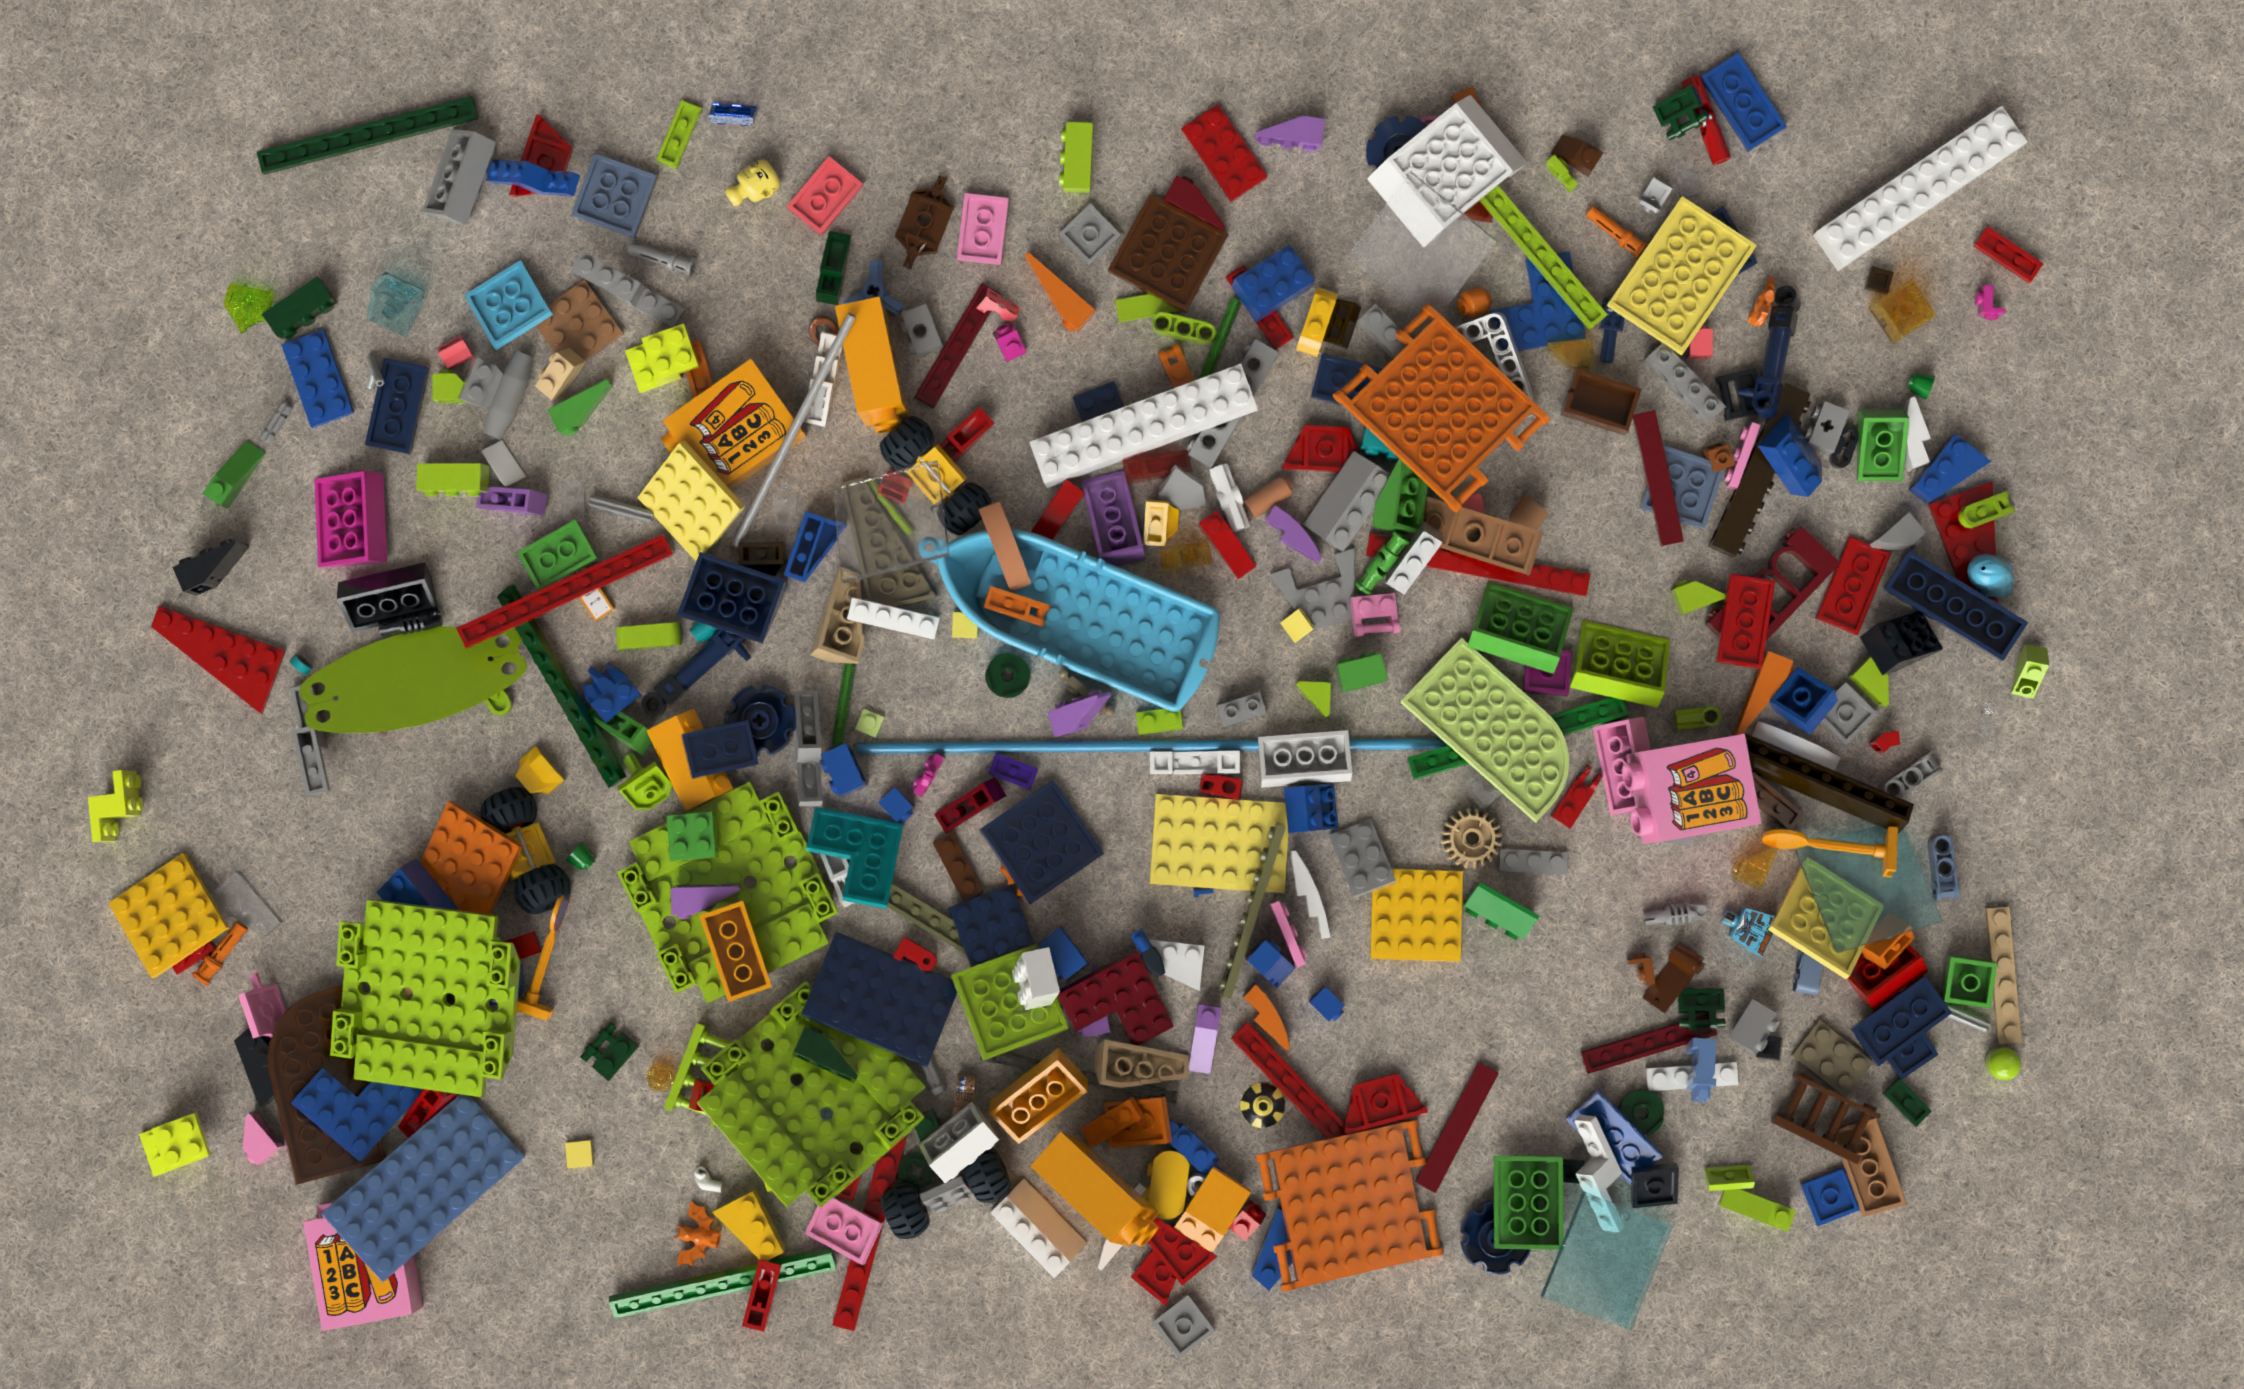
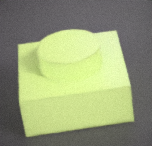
M863 709L855 730L876 738L885 717Z

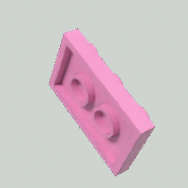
M970 193L964 194L957 260L1001 265L1009 198Z
M1278 900L1269 903L1294 966L1300 967L1305 965L1304 959L1307 958L1303 946L1296 943L1295 938L1299 936L1294 924L1289 925L1286 919L1290 915L1285 903L1280 904Z
M835 1197L823 1207L817 1206L805 1234L863 1265L871 1252L883 1222Z

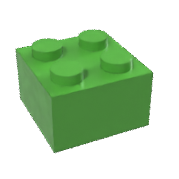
M1375 651L1363 653L1360 656L1361 659L1354 660L1353 656L1340 659L1338 661L1339 664L1335 666V671L1341 693L1386 682L1388 677L1382 654H1376Z
M716 812L667 815L670 861L719 857Z
M1947 954L1941 990L1942 1000L1944 1002L1991 1009L1997 963L1988 959Z

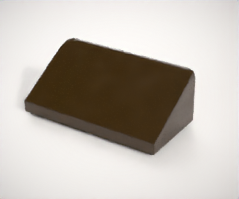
M1337 299L1323 341L1348 349L1362 307L1355 302Z

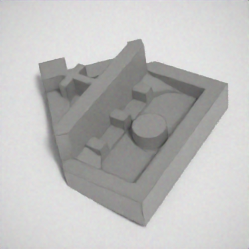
M1177 465L1173 466L1172 472L1165 481L1158 484L1160 489L1158 491L1159 501H1168L1171 506L1179 509V511L1206 505L1203 486L1199 482L1198 476L1184 472Z

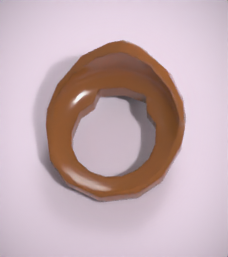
M816 316L809 325L810 338L817 346L820 344L816 337V327L819 324L825 323L826 326L833 330L834 334H838L837 324L827 316Z

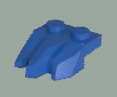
M609 662L605 665L606 670L603 673L590 666L588 673L593 682L582 685L584 698L605 723L641 696L640 692L626 675Z

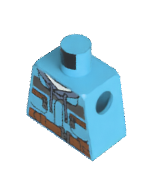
M1741 908L1738 915L1726 910L1721 922L1732 927L1728 936L1758 957L1764 956L1774 935L1768 928L1775 916L1748 908Z

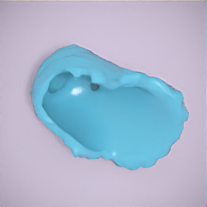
M1990 554L1978 555L1971 559L1967 569L1968 577L1979 593L1986 597H1996L1998 599H2004L2006 595L2011 594L2015 578L2013 566L2007 560Z

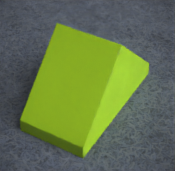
M1299 681L1295 684L1324 718L1330 714L1331 682Z

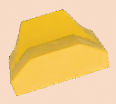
M1146 499L1143 545L1165 546L1167 540L1178 530L1179 509L1171 506L1168 501Z
M537 746L519 760L520 766L515 774L516 778L530 794L543 792L549 795L566 780Z

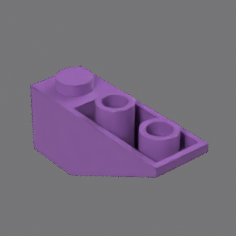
M1301 116L1256 132L1254 141H1259V144L1263 146H1271L1272 143L1281 144V147L1285 149H1294V146L1303 147V151L1316 152V149H1321L1325 119Z
M1101 690L1088 693L1089 698L1085 699L1084 696H1079L1071 699V704H1068V701L1056 704V709L1047 712L1055 738L1086 729L1111 697V692L1102 693Z

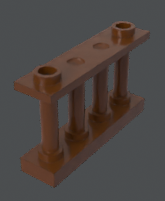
M1806 1073L1794 1074L1792 1078L1799 1081L1785 1112L1781 1113L1780 1116L1774 1115L1771 1123L1848 1161L1858 1164L1861 1156L1856 1154L1858 1150L1856 1147L1870 1117L1880 1118L1881 1115L1876 1113L1877 1108L1865 1102L1862 1106L1812 1082L1814 1077ZM1808 1085L1819 1090L1820 1093L1805 1124L1802 1123L1800 1127L1792 1123L1794 1120L1792 1117ZM1828 1096H1831L1841 1101L1827 1133H1824L1821 1137L1814 1133L1815 1128L1813 1127ZM1849 1106H1852L1862 1111V1114L1848 1143L1841 1147L1835 1144V1136Z

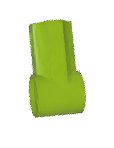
M1714 706L1674 710L1676 730L1715 726L1721 720V712ZM1707 710L1715 713V720L1712 723L1707 722L1704 718Z

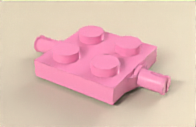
M259 973L249 975L253 989L238 996L252 1037L256 1038L264 1035L271 1038L276 1024L287 1010L278 984L271 986L262 985Z

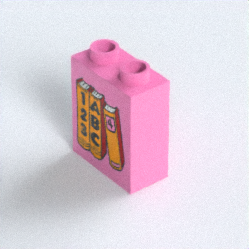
M1745 734L1626 755L1628 763L1622 767V780L1625 788L1628 791H1633L1636 809L1631 810L1630 823L1634 834L1641 836L1643 844L1664 842L1762 824Z
M335 1201L316 1205L318 1216L304 1221L303 1224L322 1331L409 1315L423 1308L414 1256L382 1283L321 1215Z

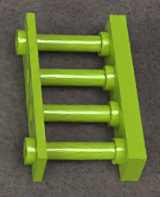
M702 1022L696 1023L664 1109L674 1111L676 1107H689L690 1099L685 1098V1095L681 1093L684 1086H694L695 1079H699L690 1073L693 1064L697 1065V1063L705 1065L711 1060L708 1057L702 1056L701 1052H698L701 1043L705 1044L706 1042L722 1049L731 1043L709 1034V1031L706 1030L707 1024ZM696 1111L698 1113L706 1115L703 1111ZM711 1122L710 1126L716 1127V1125L713 1122Z

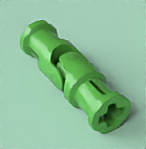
M1395 530L1392 533V538L1386 545L1381 547L1366 567L1367 571L1362 578L1356 581V587L1365 594L1371 595L1374 586L1379 580H1383L1387 572L1398 560L1399 553L1405 545L1410 543V540L1401 532Z

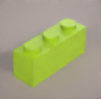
M1066 122V129L1062 128L1061 142H1065V150H1061L1060 164H1064V172H1060L1059 186H1063L1064 192L1090 193L1093 123Z
M417 463L416 490L423 492L424 496L438 497V493H445V496L459 497V493H467V496L480 497V493H488L489 466L482 463Z

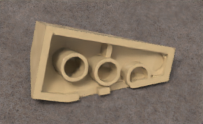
M841 567L838 568L815 634L810 656L830 663L858 664L860 662L865 643L862 623L847 619L851 597L862 599L860 574Z
M1103 1040L1095 1049L1094 1070L1101 1085L1126 1088L1188 1077L1189 1055L1111 1040Z

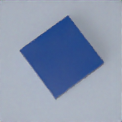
M1843 1167L1800 1183L1816 1226H1821L1860 1210Z

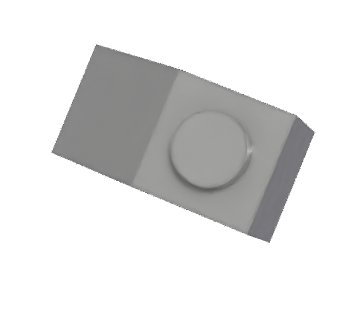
M1908 512L1896 520L1869 545L1872 548L1904 551L1909 547L1913 550L1923 542L1921 537L1927 532L1912 514Z

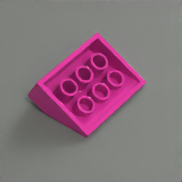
M361 471L314 479L318 567L370 565L387 562L383 473Z

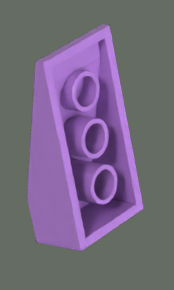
M1125 471L1081 480L1099 558L1116 567L1146 560Z

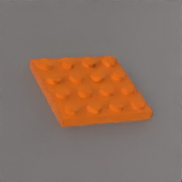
M448 801L420 863L459 910L492 914L524 845L456 802Z

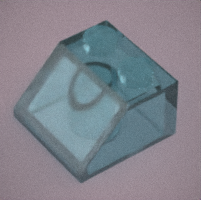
M384 272L372 284L367 320L407 338L423 306L425 290Z

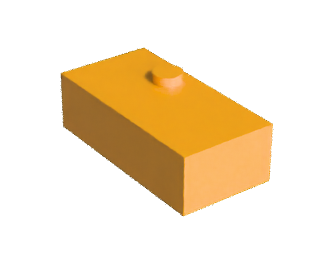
M740 901L699 915L728 1002L771 988L772 985L744 902Z
M1057 1048L990 1100L989 1114L1020 1144L1088 1092V1078Z

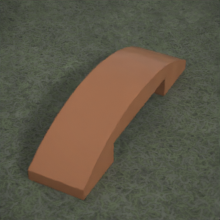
M1000 501L979 508L978 510L1010 592L1030 585L1031 582Z

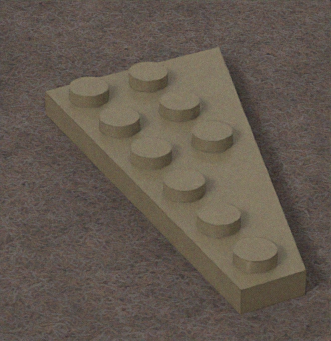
M863 477L841 482L867 599L895 607L935 599V594Z

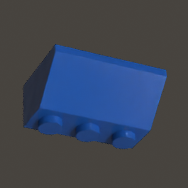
M1785 415L1760 442L1758 447L1790 494L1809 497L1822 483V464L1790 416Z

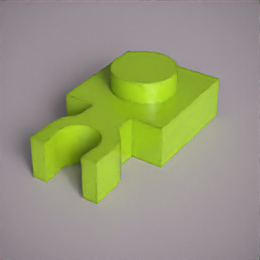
M1555 154L1547 160L1545 166L1556 179L1562 182L1569 193L1574 190L1578 183L1569 175L1566 162L1560 157L1557 158Z

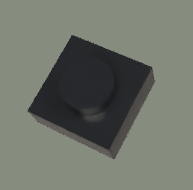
M1768 1036L1766 1047L1763 1051H1759L1756 1057L1780 1061L1783 1038Z
M1563 1159V1182L1580 1184L1576 1173L1585 1165V1160Z

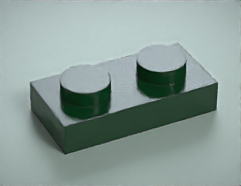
M1897 1078L1882 1093L1914 1127H1917L1932 1112L1900 1078Z

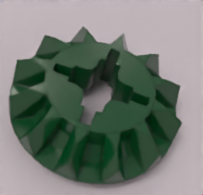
M915 1152L902 1159L899 1164L898 1175L901 1182L912 1183L917 1189H922L930 1184L934 1177V1171L928 1165L924 1155ZM911 1162L916 1167L925 1166L920 1171L922 1180L917 1175L908 1176L913 1170Z

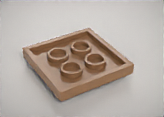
M585 279L551 302L548 306L553 315L536 325L554 352L570 348L585 361L624 334Z

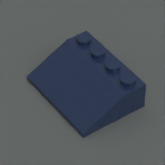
M700 552L677 616L763 644L781 605L787 583L783 579Z

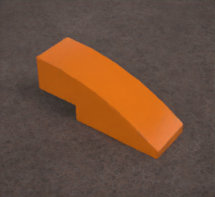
M1254 984L1243 996L1259 1012L1253 1019L1288 1051L1290 1045L1280 1016L1268 997Z

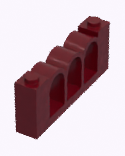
M1802 526L1796 530L1791 528L1784 535L1786 539L1782 543L1784 548L1777 550L1771 555L1768 561V569L1760 570L1752 575V577H1760L1762 575L1771 577L1792 597L1778 613L1771 608V621L1768 625L1766 641L1841 564ZM1782 553L1793 555L1814 575L1800 591L1783 577L1777 569V559ZM1715 607L1706 616L1709 620L1705 625L1717 637L1720 635L1724 607L1719 610Z

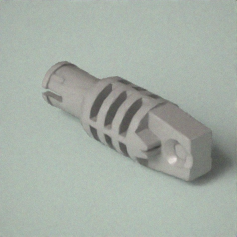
M1682 903L1667 905L1663 907V910L1644 911L1643 917H1645V926L1665 923L1669 926L1708 918L1705 903Z

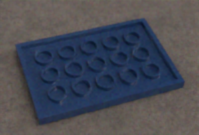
M836 932L801 1016L928 1067L957 991L953 980L931 970L923 971L914 963L904 959L899 961L892 954Z

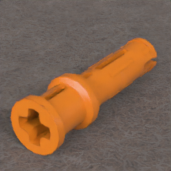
M1595 205L1586 214L1587 218L1614 237L1621 248L1625 247L1634 254L1635 259L1639 257L1649 244L1647 241L1643 242L1633 234L1634 231L1624 229Z
M236 921L213 953L204 957L205 961L197 971L192 973L193 977L209 986L211 978L218 970L223 968L222 962L248 931V928Z

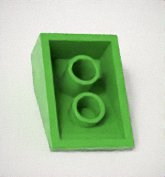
M1858 409L1856 427L1858 432L1856 444L1857 481H1903L1909 416L1904 409Z
M1400 459L1396 463L1375 503L1372 526L1391 532L1397 530L1405 535H1414L1423 523L1428 485Z

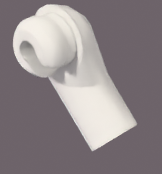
M703 1166L695 1169L693 1176L702 1190L722 1192L723 1181L712 1180L708 1171Z

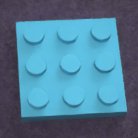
M521 260L464 295L496 350L553 315Z

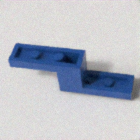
M492 159L487 169L488 176L486 181L494 184L517 185L540 195L574 197L580 175L574 172L549 171L528 161Z

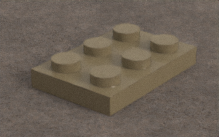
M1817 1020L1791 1054L1792 1057L1845 1098H1847L1874 1063L1821 1020Z

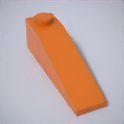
M1027 252L1025 258L1058 315L1063 320L1061 324L1068 331L1072 332L1074 330L1079 333L1095 315V309Z
M1770 651L1764 652L1762 669H1757L1732 736L1744 733L1794 672V667H1792L1793 660Z

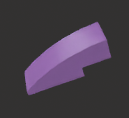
M1274 505L1265 523L1284 533L1280 542L1319 564L1322 557L1308 533L1288 513Z

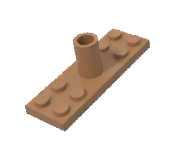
M1426 497L1423 521L1443 533V543L1440 548L1530 575L1543 531L1464 507L1456 513L1449 508L1446 502Z

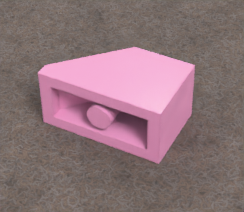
M254 1111L248 1113L245 1117L243 1149L246 1152V1158L251 1163L260 1165L266 1162L284 1145L257 1112Z

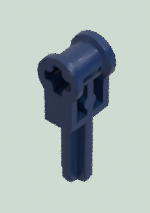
M1604 297L1602 301V308L1608 315L1599 323V329L1604 330L1600 361L1603 363L1613 362L1617 332L1623 331L1625 319L1607 306L1610 301L1608 297Z

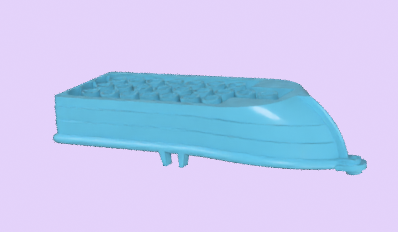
M1011 529L1031 582L1030 585L1011 593L1050 605L1049 612H1046L1044 617V627H1039L983 608L990 586L1010 592L987 530L964 535L949 543H944L935 538H926L920 543V555L924 559L938 565L943 582L954 602L966 617L984 632L1007 644L1173 712L1181 710L1196 692L1208 671L1207 668L1199 665L1200 660L1206 659L1212 662L1218 641L1220 620L1219 611L1215 607L1109 564L1101 558L1097 559L1087 555L1084 551L1075 550L1035 533ZM930 545L934 546V551L932 553H928L926 551L927 547ZM1031 607L1029 615L1035 617L1037 609Z

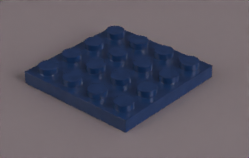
M1054 780L979 830L1030 905L1104 854Z

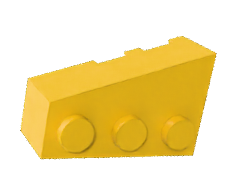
M757 1189L736 1198L712 1212L758 1259L768 1261L784 1253L786 1250Z

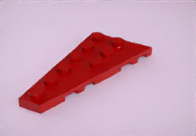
M1993 481L1928 505L1956 579L1976 591L1977 589L1971 584L1968 577V564L1971 559L1978 555L1990 554L1996 556L1995 521L1992 520L1974 528H1965L1961 525L1958 515L1963 507L1992 497ZM1988 597L1989 599L1999 604L1998 598Z
M158 606L151 627L256 711L263 714L286 651Z

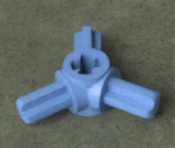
M871 260L869 280H866L865 286L860 288L861 292L843 301V304L874 298L873 295L869 294H871L870 290L875 288L876 291L880 290V292H877V297L880 296L885 309L892 314L898 316L904 308L903 304L888 295L889 291L885 289V282L882 281L883 262L880 260Z

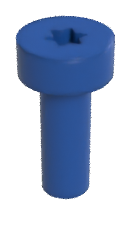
M1193 887L1194 898L1199 897L1201 894L1213 893V888L1198 889V887Z

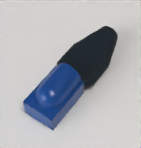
M1143 929L1130 935L1139 949L1141 959L1146 967L1158 977L1166 973L1160 953L1156 947L1152 946Z

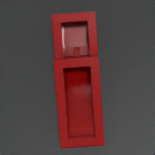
M979 407L946 436L947 438L939 445L955 463L995 423Z
M1066 480L1037 521L1031 533L1053 540L1085 496V492Z

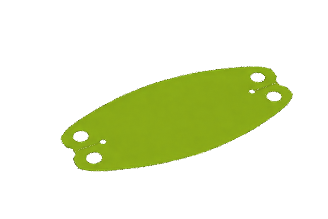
M440 626L426 631L421 630L420 632L405 635L398 634L359 648L321 668L307 678L300 686L301 699L307 702L308 710L305 713L306 725L309 728L322 732L375 733L416 727L462 712L503 691L520 679L526 672L527 663L525 658L520 656L518 652L521 637L516 630L510 629L466 649L456 627ZM501 635L508 636L510 639L509 645L504 648L498 647L496 645L497 637ZM492 656L493 661H488V657ZM506 662L515 664L516 670L513 674L506 675L502 672V666ZM316 682L323 683L325 686L324 692L320 695L311 693V686ZM338 696L339 699L337 701H334L333 697ZM320 710H328L330 712V719L327 722L321 723L317 721L316 714Z

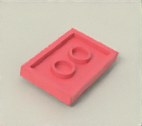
M828 156L786 207L822 236L864 185Z

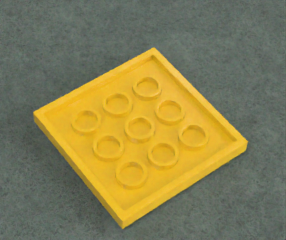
M185 853L180 854L108 903L151 978L158 977L229 929L228 924Z
M1391 869L1396 883L1372 891L1370 959L1461 962L1463 871Z

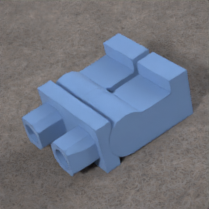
M1692 1038L1686 1044V1054H1692V1069L1688 1074L1689 1081L1686 1083V1090H1692L1691 1102L1705 1103L1706 1100L1710 1099V1090L1716 1086V1079L1713 1078L1715 1074L1716 1040Z

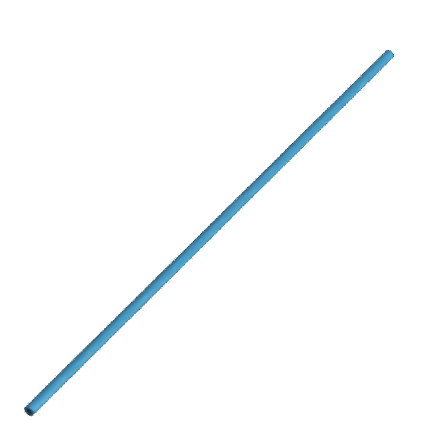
M1441 738L1349 739L1350 750L1438 749L1448 746ZM1258 739L857 743V754L1259 751Z

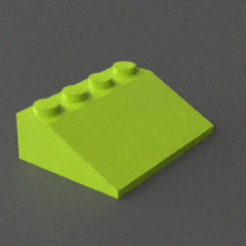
M1582 620L1572 667L1570 688L1658 708L1665 693L1670 639Z

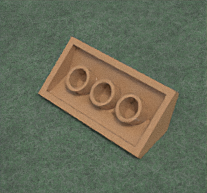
M1870 1118L1856 1147L1858 1149L1856 1154L1861 1156L1858 1164L1842 1158L1863 1217L1907 1205L1877 1118ZM1858 1121L1839 1127L1835 1136L1837 1145L1843 1147L1844 1144L1848 1143Z

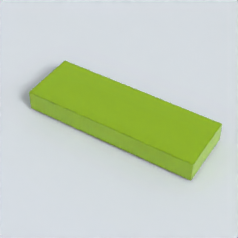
M681 99L656 158L657 162L678 169L702 112V107Z
M1150 294L1115 300L1119 323L1154 317L1159 312L1170 314L1183 312Z

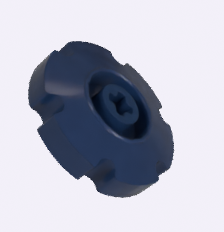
M1397 116L1390 117L1381 122L1374 129L1377 133L1374 140L1369 139L1367 142L1366 158L1368 165H1375L1378 168L1387 158L1426 128L1427 125L1411 116H1406L1403 122H1400Z
M762 685L761 690L756 691L753 686H749L739 691L731 699L734 708L731 711L726 710L724 724L748 720L757 757L760 756L763 750H766L767 754L771 756L782 751L791 742V739L788 738V733L796 731L795 707L792 704L786 705L787 695L775 687ZM759 715L766 718V722H763L761 727L760 724L756 723V719L760 717Z
M1494 1200L1484 1201L1481 1203L1482 1209L1480 1211H1475L1472 1208L1465 1215L1461 1223L1460 1232L1466 1236L1465 1240L1460 1241L1462 1252L1473 1266L1480 1263L1483 1264V1271L1485 1273L1497 1275L1509 1273L1511 1271V1264L1516 1263L1521 1266L1528 1258L1531 1249H1494V1240H1491L1494 1233Z

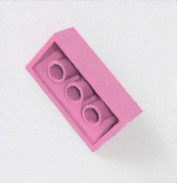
M1645 717L1593 727L1610 815L1630 812L1632 809H1636L1633 791H1628L1624 786L1622 767L1628 763L1627 754L1651 750Z

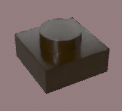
M1874 266L1870 267L1864 289L1885 295L1888 294L1894 272Z

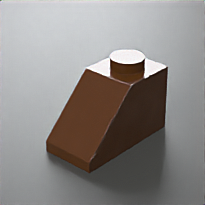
M1562 135L1552 150L1551 155L1555 154L1557 158H1562L1566 164L1589 177L1604 152L1586 141Z

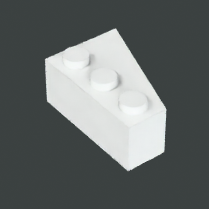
M1149 939L1152 946L1157 948L1163 959L1166 972L1164 975L1200 991L1205 946ZM1136 946V950L1138 951V953H1139V955H1140V957H1141V953H1140L1139 949H1138L1137 946Z

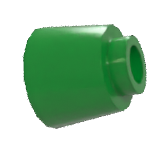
M1917 372L1916 375H1911L1907 387L1911 388L1910 392L1927 400L1936 376Z
M581 842L565 861L580 870L583 868L588 870L595 862V859L592 858L594 854Z

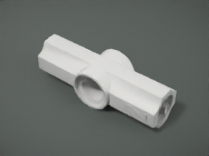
M1221 464L1210 469L1209 472L1217 491L1216 496L1220 502L1221 510L1225 513L1230 529L1235 533L1250 527L1242 505V496L1238 486H1235L1228 464Z

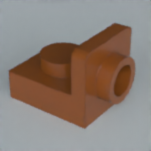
M1721 441L1701 449L1703 457L1710 460L1714 472L1735 465L1728 443Z
M1645 953L1631 954L1632 959H1626V962L1629 965L1641 964V967L1637 968L1639 981H1643L1644 985L1655 984L1652 957H1645Z

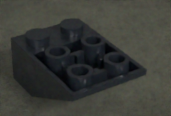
M227 539L222 541L220 546L215 549L207 548L200 551L199 556L194 558L186 557L179 560V564L172 568L182 591L198 596L218 587L248 550V544Z
M1919 611L1877 623L1860 636L1882 676L1898 671L1943 650L1927 619Z

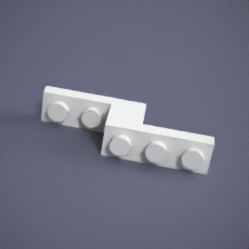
M1579 1115L1574 1121L1591 1159L1576 1173V1176L1601 1230L1619 1232L1623 1228V1224L1606 1189L1622 1174V1171L1596 1116Z

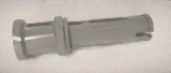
M632 241L628 248V255L667 266V269L670 271L677 270L686 273L688 277L693 275L697 264V259L694 257L690 259L679 255L675 251L671 253L664 252Z

